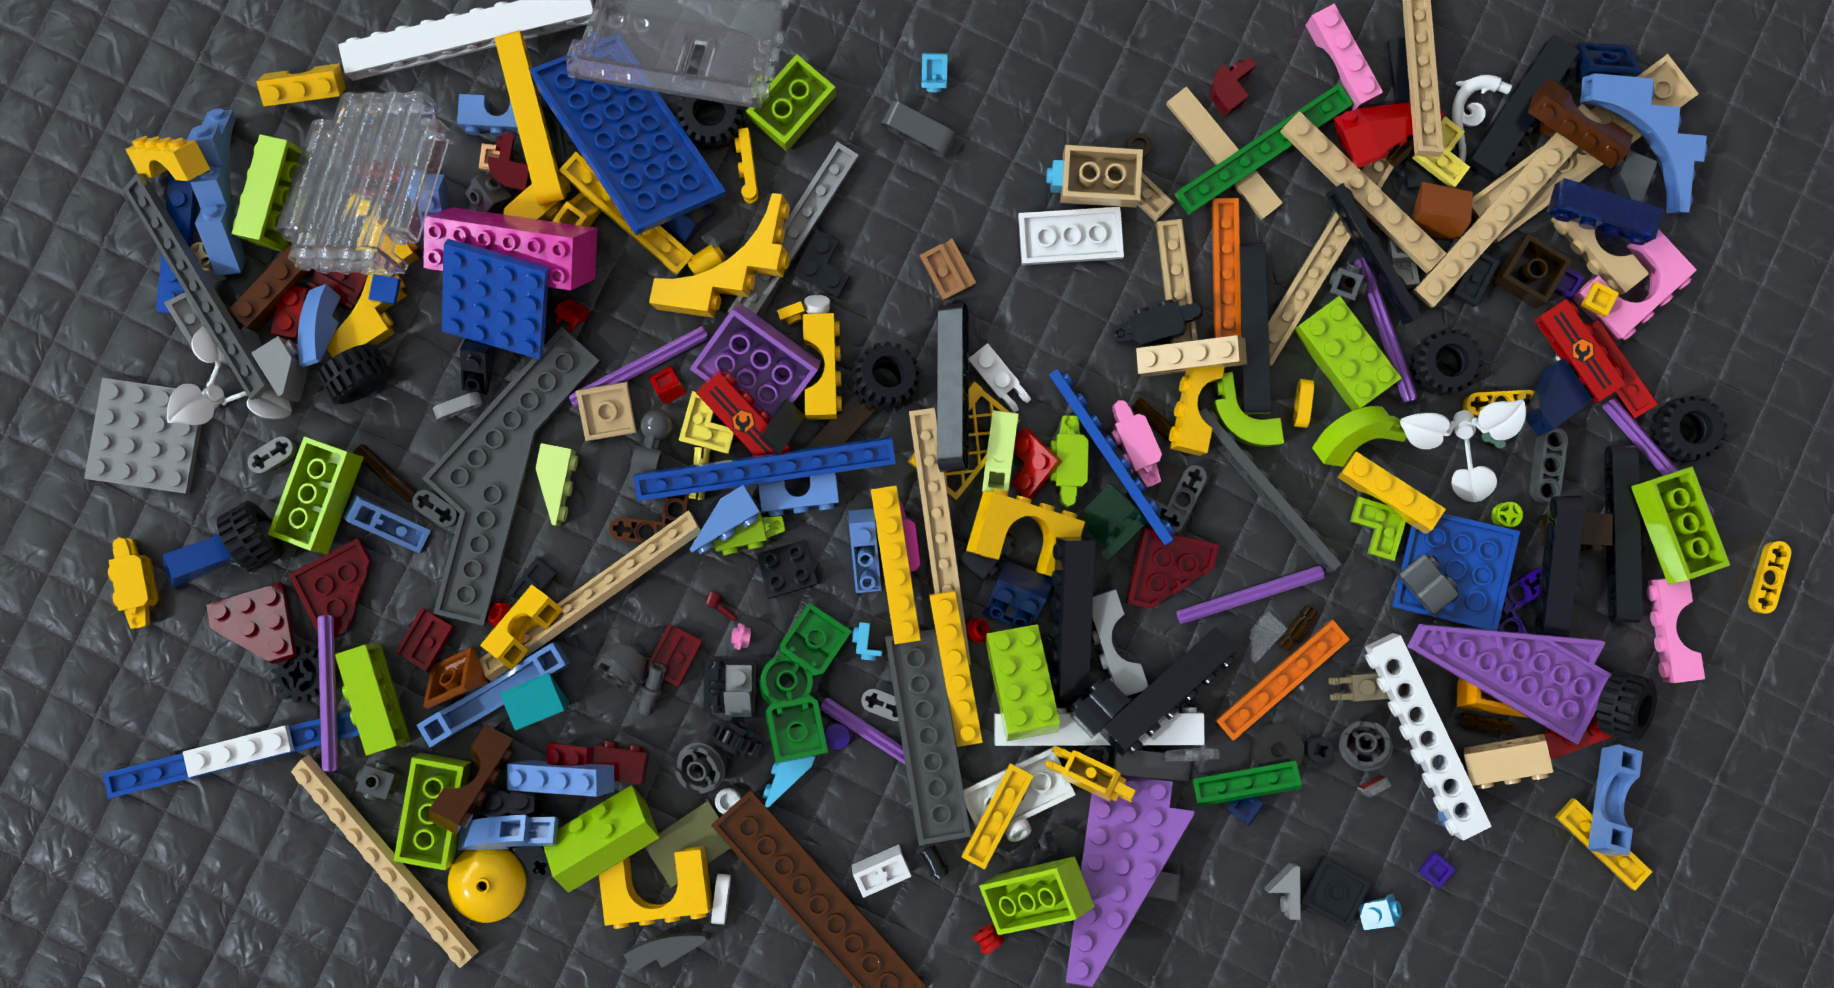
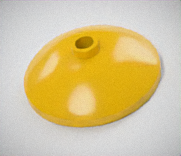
M509 849L466 850L455 860L448 876V893L455 908L468 919L481 923L496 922L513 913L522 902L527 886L524 866L517 855ZM480 881L486 883V890L479 888Z

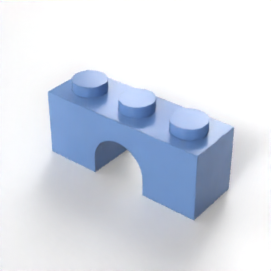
M459 94L457 125L466 134L480 135V132H490L493 136H503V133L508 130L516 132V136L520 137L511 100L508 110L503 115L493 116L490 114L491 103L485 95Z
M836 473L810 476V489L805 495L795 497L788 493L786 480L758 484L761 511L768 513V517L782 516L785 510H794V514L807 513L810 507L818 506L819 511L835 509V504H840Z

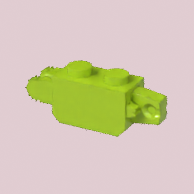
M1067 415L1062 416L1059 434L1055 436V440H1051L1050 450L1062 460L1050 476V481H1054V487H1059L1060 503L1066 508L1074 505L1077 488L1082 487L1088 481V439L1084 435H1080L1078 417Z
M760 514L757 516L759 519L757 522L746 528L744 525L736 528V534L729 539L722 541L720 538L713 542V548H715L716 552H723V556L738 553V548L748 546V550L764 547L763 542H767L768 538L785 532L783 517H763Z

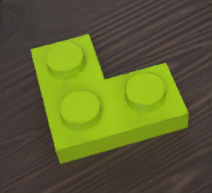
M1357 497L1350 522L1374 529L1367 554L1395 561L1406 522L1390 506Z

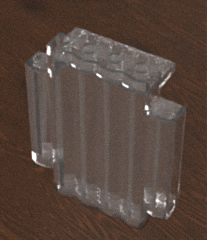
M417 91L407 93L387 92L384 94L377 92H366L364 94L347 92L341 94L333 121L317 119L311 122L276 230L283 235L282 237L285 240L293 242L288 259L295 263L294 266L303 271L314 269L323 274H328L329 272H339L342 274L359 272L365 275L382 273L392 276L394 273H406L408 264L393 251L396 244L406 245V243L419 242L452 133L440 120L434 119L438 104L427 93Z

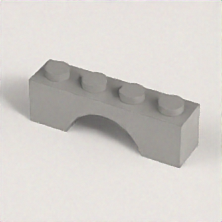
M1115 589L1093 596L1092 625L1094 629L1091 632V637L1094 644H1099L1102 654L1098 655L1103 670L1107 669L1110 680L1126 696L1144 691L1149 686L1142 665L1124 660L1113 647V627L1124 615Z

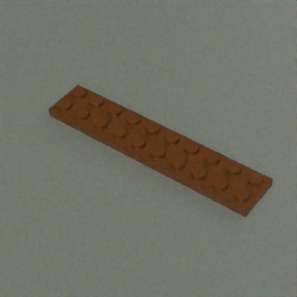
M752 789L712 823L711 826L856 988H923L925 986L922 979L769 808L765 807V804Z

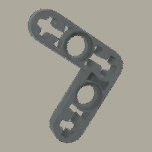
M1191 465L1184 470L1167 505L1154 500L1160 510H1165L1162 516L1166 518L1176 517L1175 522L1178 523V526H1173L1176 533L1183 528L1206 482V471L1199 465ZM1197 470L1199 472L1198 477L1201 480L1193 483L1191 488L1196 489L1195 493H1193L1190 489L1181 486L1183 483L1187 486L1191 480L1188 473H1193ZM1123 487L1117 490L1114 495L1116 507L1150 525L1138 506L1136 512H1134L1132 509L1135 505L1126 503L1124 506L1121 504L1122 499L1119 498V495L1126 494L1128 492L1127 489ZM1180 492L1187 493L1190 497V502L1186 507L1179 506L1176 502V496Z

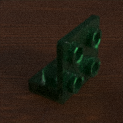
M1112 483L1076 518L1085 521L1084 528L1104 546L1100 554L1107 561L1147 521L1144 514Z

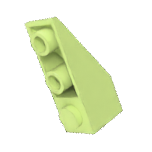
M993 410L982 492H993L994 488L1009 492L1019 413Z
M541 443L536 472L552 525L561 526L562 521H566L568 507L565 506L567 496H571L573 481H570L572 471H576L578 456H575L576 451Z

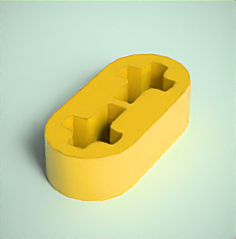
M1299 379L1293 412V426L1307 428L1309 425L1314 393L1313 380Z

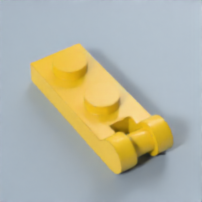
M748 128L738 129L739 137L735 138L736 152L742 155V162H738L740 178H745V185L742 187L741 193L746 203L755 204L758 201L759 195L751 135Z

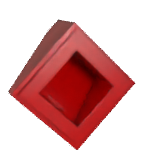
M672 366L649 378L657 395L665 405L686 393Z

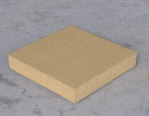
M628 381L576 390L585 441L637 433Z

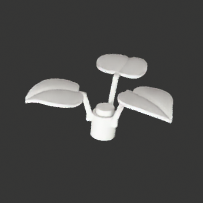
M205 324L194 334L191 347L194 354L203 362H215V368L206 385L207 387L202 392L194 384H182L173 391L167 406L168 423L205 424L211 420L214 410L220 404L226 405L230 401L247 396L246 392L243 391L225 398L223 390L219 386L214 385L221 362H228ZM272 386L258 399L250 400L248 398L247 407L260 417L282 419L290 416L292 413L289 400L278 397Z
M1523 399L1500 401L1482 408L1478 418L1474 417L1473 413L1467 410L1457 412L1451 422L1445 416L1438 413H1420L1401 418L1400 424L1410 443L1420 449L1438 447L1443 442V436H1450L1453 430L1458 437L1464 439L1468 469H1459L1454 472L1451 480L1452 488L1461 499L1469 502H1478L1484 500L1495 490L1497 478L1494 471L1488 467L1479 466L1473 468L1469 438L1475 434L1476 427L1482 433L1490 432L1491 437L1495 440H1506L1514 437L1524 424L1526 408Z

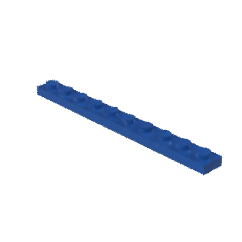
M892 437L781 452L779 454L774 453L635 473L633 480L637 501L740 487L742 485L746 486L896 464Z
M350 711L337 714V741L359 736L357 726H354L351 721ZM321 718L289 726L294 751L188 777L183 753L103 773L108 799L320 746Z

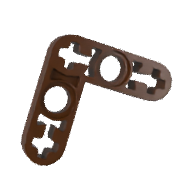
M684 494V501L678 498L670 499V497H665L662 522L624 517L614 519L609 526L611 536L620 541L645 542L646 540L640 535L641 528L644 525H651L655 535L669 525L667 524V519L674 521L680 517H672L670 515L669 506L672 503L678 502L682 505L683 512L681 515L688 511L689 494ZM621 522H624L625 527L634 528L633 523H637L635 539L631 538L633 533L623 532L622 536H619V532L615 531V527L620 526Z

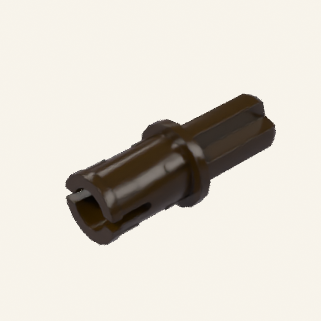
M1413 134L1407 137L1405 144L1402 146L1397 145L1388 154L1386 161L1392 167H1397L1409 154L1415 153Z

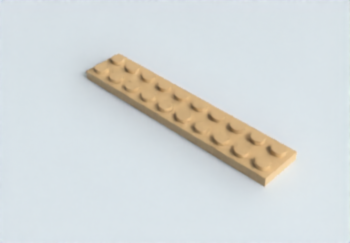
M1668 54L1638 76L1654 79L1653 87L1655 94L1651 105L1682 107L1699 94ZM1597 106L1591 110L1602 120L1600 124H1607L1613 121L1633 135L1631 144L1642 136L1630 123L1617 114ZM1578 147L1493 242L1496 244L1602 166L1603 163ZM1541 148L1472 198V214L1476 219L1481 216Z

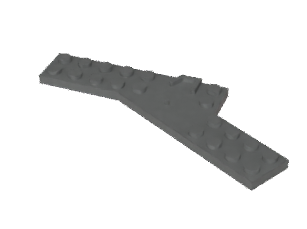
M563 327L544 345L542 357L540 359H531L422 478L460 513L433 614L482 626L487 624L488 613L493 601L536 433L601 363Z

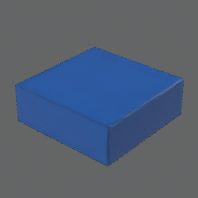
M373 274L368 299L396 305L401 279Z

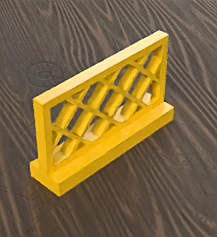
M976 382L969 383V411L970 409L972 410V415H969V418L973 419L974 433H969V436H974L976 451L969 452V455L976 454L977 465L972 470L944 472L947 494L955 500L960 497L986 464L987 450H980L978 435L990 434V431L978 433L976 417L990 416L991 421L993 406L999 411L1009 412ZM982 396L989 402L990 413L976 415L975 403ZM914 452L907 462L914 468H917ZM980 453H986L981 459ZM964 473H970L965 479ZM960 474L961 485L956 492L947 486L946 475Z

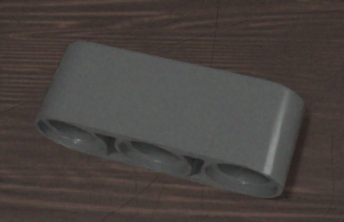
M892 101L881 122V126L889 132L940 158L947 156L957 137L953 130L897 101Z
M1555 428L1536 438L1529 495L1537 503L1550 502L1551 497L1560 496L1568 436L1560 428ZM1550 434L1555 438L1556 443L1554 447L1548 442ZM1546 460H1549L1552 464L1550 472L1545 468ZM1543 485H1546L1549 489L1547 497H1544L1541 493Z

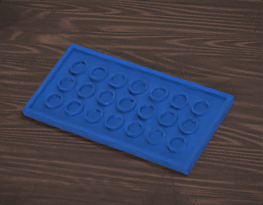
M619 35L529 69L534 85L635 235L725 196L726 190Z

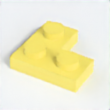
M1444 116L1441 118L1444 153L1440 157L1414 155L1412 159L1448 187L1455 188L1470 168L1450 152L1465 131Z
M692 391L679 441L729 454L735 434L726 426L712 423L714 412L696 392Z

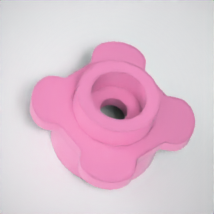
M739 623L738 627L733 629L731 643H734V648L740 650L741 647H748L751 628Z

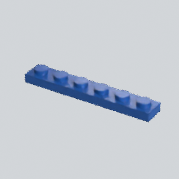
M169 172L166 209L188 246L191 247L197 198L192 188L191 180H175ZM161 254L156 312L170 314L164 302L185 291Z

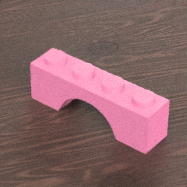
M1332 4L1313 14L1305 26L1316 46L1323 48L1335 63L1340 75L1341 85L1354 103L1350 107L1352 111L1376 101L1383 91L1336 5Z
M1666 578L1647 580L1646 594L1649 601H1651L1652 607L1650 620L1655 627L1656 637L1654 645L1656 651L1659 652L1660 663L1658 671L1663 678V682L1679 683L1705 679L1701 653L1687 648L1679 639L1676 630L1679 613L1685 606L1693 602L1690 580L1669 585Z

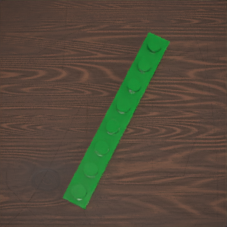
M1340 83L1177 191L1174 194L1186 213L1188 215L1192 214L1293 146L1280 131L1299 111L1314 126L1320 128L1354 104L1342 85Z

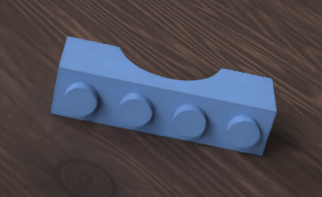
M1623 745L1602 748L1588 850L1608 856L1630 855L1633 828L1625 820L1624 803L1629 788L1640 777L1643 751Z
M541 760L513 762L507 764V790L597 797L614 792V765L586 764L562 766L550 765L548 761Z

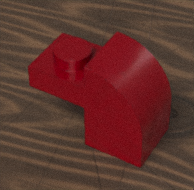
M1251 57L1244 62L1241 59L1238 60L1229 69L1223 64L1211 82L1210 96L1212 102L1224 118L1244 104L1249 97L1239 82L1252 73L1257 65Z
M506 130L503 136H498L496 151H499L500 154L491 153L488 156L489 170L493 177L502 185L525 190L530 176L527 162L512 158L516 132Z

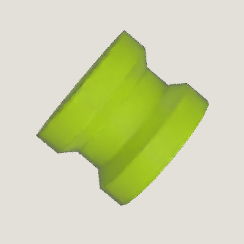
M1514 502L1499 503L1491 511L1492 522L1496 526L1504 528L1517 526L1523 518L1521 507Z

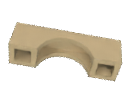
M1582 195L1551 220L1556 231L1564 235L1570 242L1571 249L1576 254L1581 255L1587 262L1586 265L1589 271L1600 276L1620 296L1629 291L1649 273L1633 254L1614 256L1600 247L1595 237V224L1600 214L1587 198Z
M1238 335L1136 348L1138 374L1147 377L1172 374L1176 371L1192 368H1222L1247 365L1245 338Z

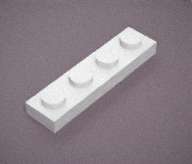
M289 725L183 751L188 777L294 751Z

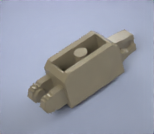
M1377 672L1346 674V677L1328 678L1329 684L1332 685L1347 683V693H1333L1330 695V700L1367 701L1389 699L1386 692H1382L1377 683V678H1379ZM1406 683L1401 684L1398 688L1400 696L1405 695L1407 692Z

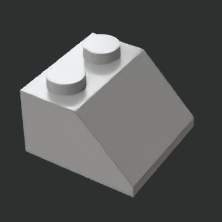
M277 336L253 351V357L278 397L296 403L299 402L302 398L309 366L302 367L299 365L298 344L293 343L290 339L286 340Z

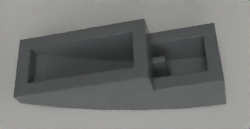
M1138 749L1132 755L1127 752L1122 757L1115 750L1113 769L1126 776L1189 781L1191 755Z
M684 931L660 935L627 949L623 956L633 973L656 959L661 968L705 943L710 935L706 931Z

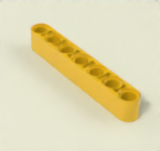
M521 30L495 36L502 70L537 202L541 206L564 200L565 193L560 174L558 173L559 170L538 89L534 85L529 71L532 66Z

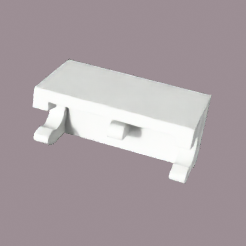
M899 844L851 865L853 876L863 898L911 877L908 864L904 859Z

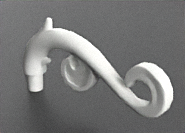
M1480 75L1465 81L1456 82V85L1461 88L1458 90L1453 101L1452 122L1462 130H1464L1463 126L1470 128L1478 126L1485 117V109L1479 103H1471L1466 107L1471 114H1465L1464 105L1469 96L1478 90H1482V94L1489 90L1493 92L1497 90L1508 95L1512 85L1501 81L1502 78L1493 75ZM1463 134L1457 144L1459 149L1458 158L1465 163L1466 142L1465 135Z

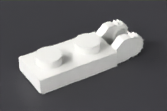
M988 343L969 358V363L995 395L1002 399L1013 413L1019 409L1017 404L1007 395L1012 389L1018 393L1022 401L1028 403L1031 400L1027 392L1019 385L1018 379Z

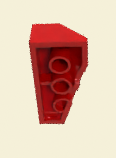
M1410 102L1358 108L1334 118L1338 143L1357 169L1383 159L1389 154V149L1397 144L1402 146L1407 142V137L1413 134ZM1440 108L1441 118H1443L1444 112Z

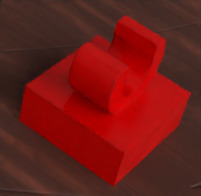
M568 298L557 305L554 313L559 315L556 319L558 325L564 320L569 323L567 331L570 332L587 320L590 311L573 299Z

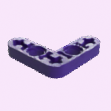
M1533 569L1508 584L1501 614H1509V617L1500 620L1497 631H1504L1505 624L1511 621L1516 625V632L1528 633L1515 610L1539 596L1540 584L1529 587L1527 584L1536 581V574L1541 576L1542 569ZM1516 586L1521 587L1524 591V597L1520 601H1516L1512 597V590Z

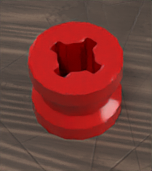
M993 922L983 926L972 935L973 940L979 942L983 955L994 951L1005 941L1002 935L997 934Z

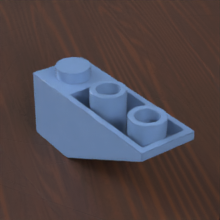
M744 485L719 500L690 548L691 553L699 552L700 555L704 554L714 547L712 543L721 538L722 541H725L736 534V528L744 525L746 528L759 520L757 516L761 514V511Z
M874 508L849 511V530L856 593L881 591Z

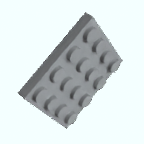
M102 378L84 479L190 494L202 425L167 422L168 402L176 388Z

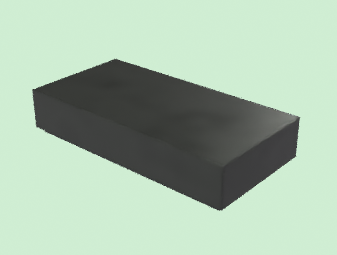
M786 399L781 403L759 438L775 453L779 454L783 452L806 416Z

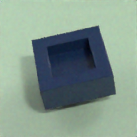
M1255 797L1232 801L1227 811L1250 827L1264 808V803Z

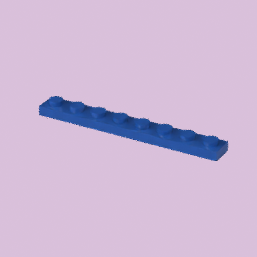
M1058 369L1053 371L1049 376L1163 544L1169 546L1176 540L1172 536L1176 533L1168 520L1165 522L1161 520L1158 515L1161 510L1153 498L1148 501L1143 493L1147 489L1138 477L1133 479L1129 473L1132 467L1124 456L1118 457L1114 451L1118 447L1111 436L1105 437L1100 430L1103 425L1096 414L1090 416L1086 410V407L1089 406L1086 399L1081 393L1076 395L1071 387L1075 384L1067 372L1062 374Z

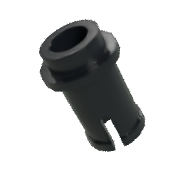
M935 845L920 852L931 872L930 877H934L935 881L949 874L947 870L949 866L944 865Z

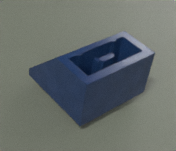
M1005 560L982 613L1015 628L1034 625L1047 600L1052 579Z

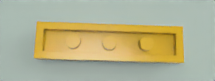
M1009 763L961 855L962 858L983 869L986 868L1034 775Z
M1571 798L1557 813L1555 818L1588 848L1592 814L1576 799ZM1591 851L1634 891L1652 873L1631 851L1630 855L1608 856Z

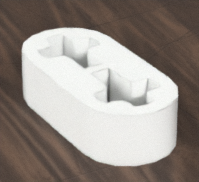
M719 873L717 875L711 923L725 925L731 875Z

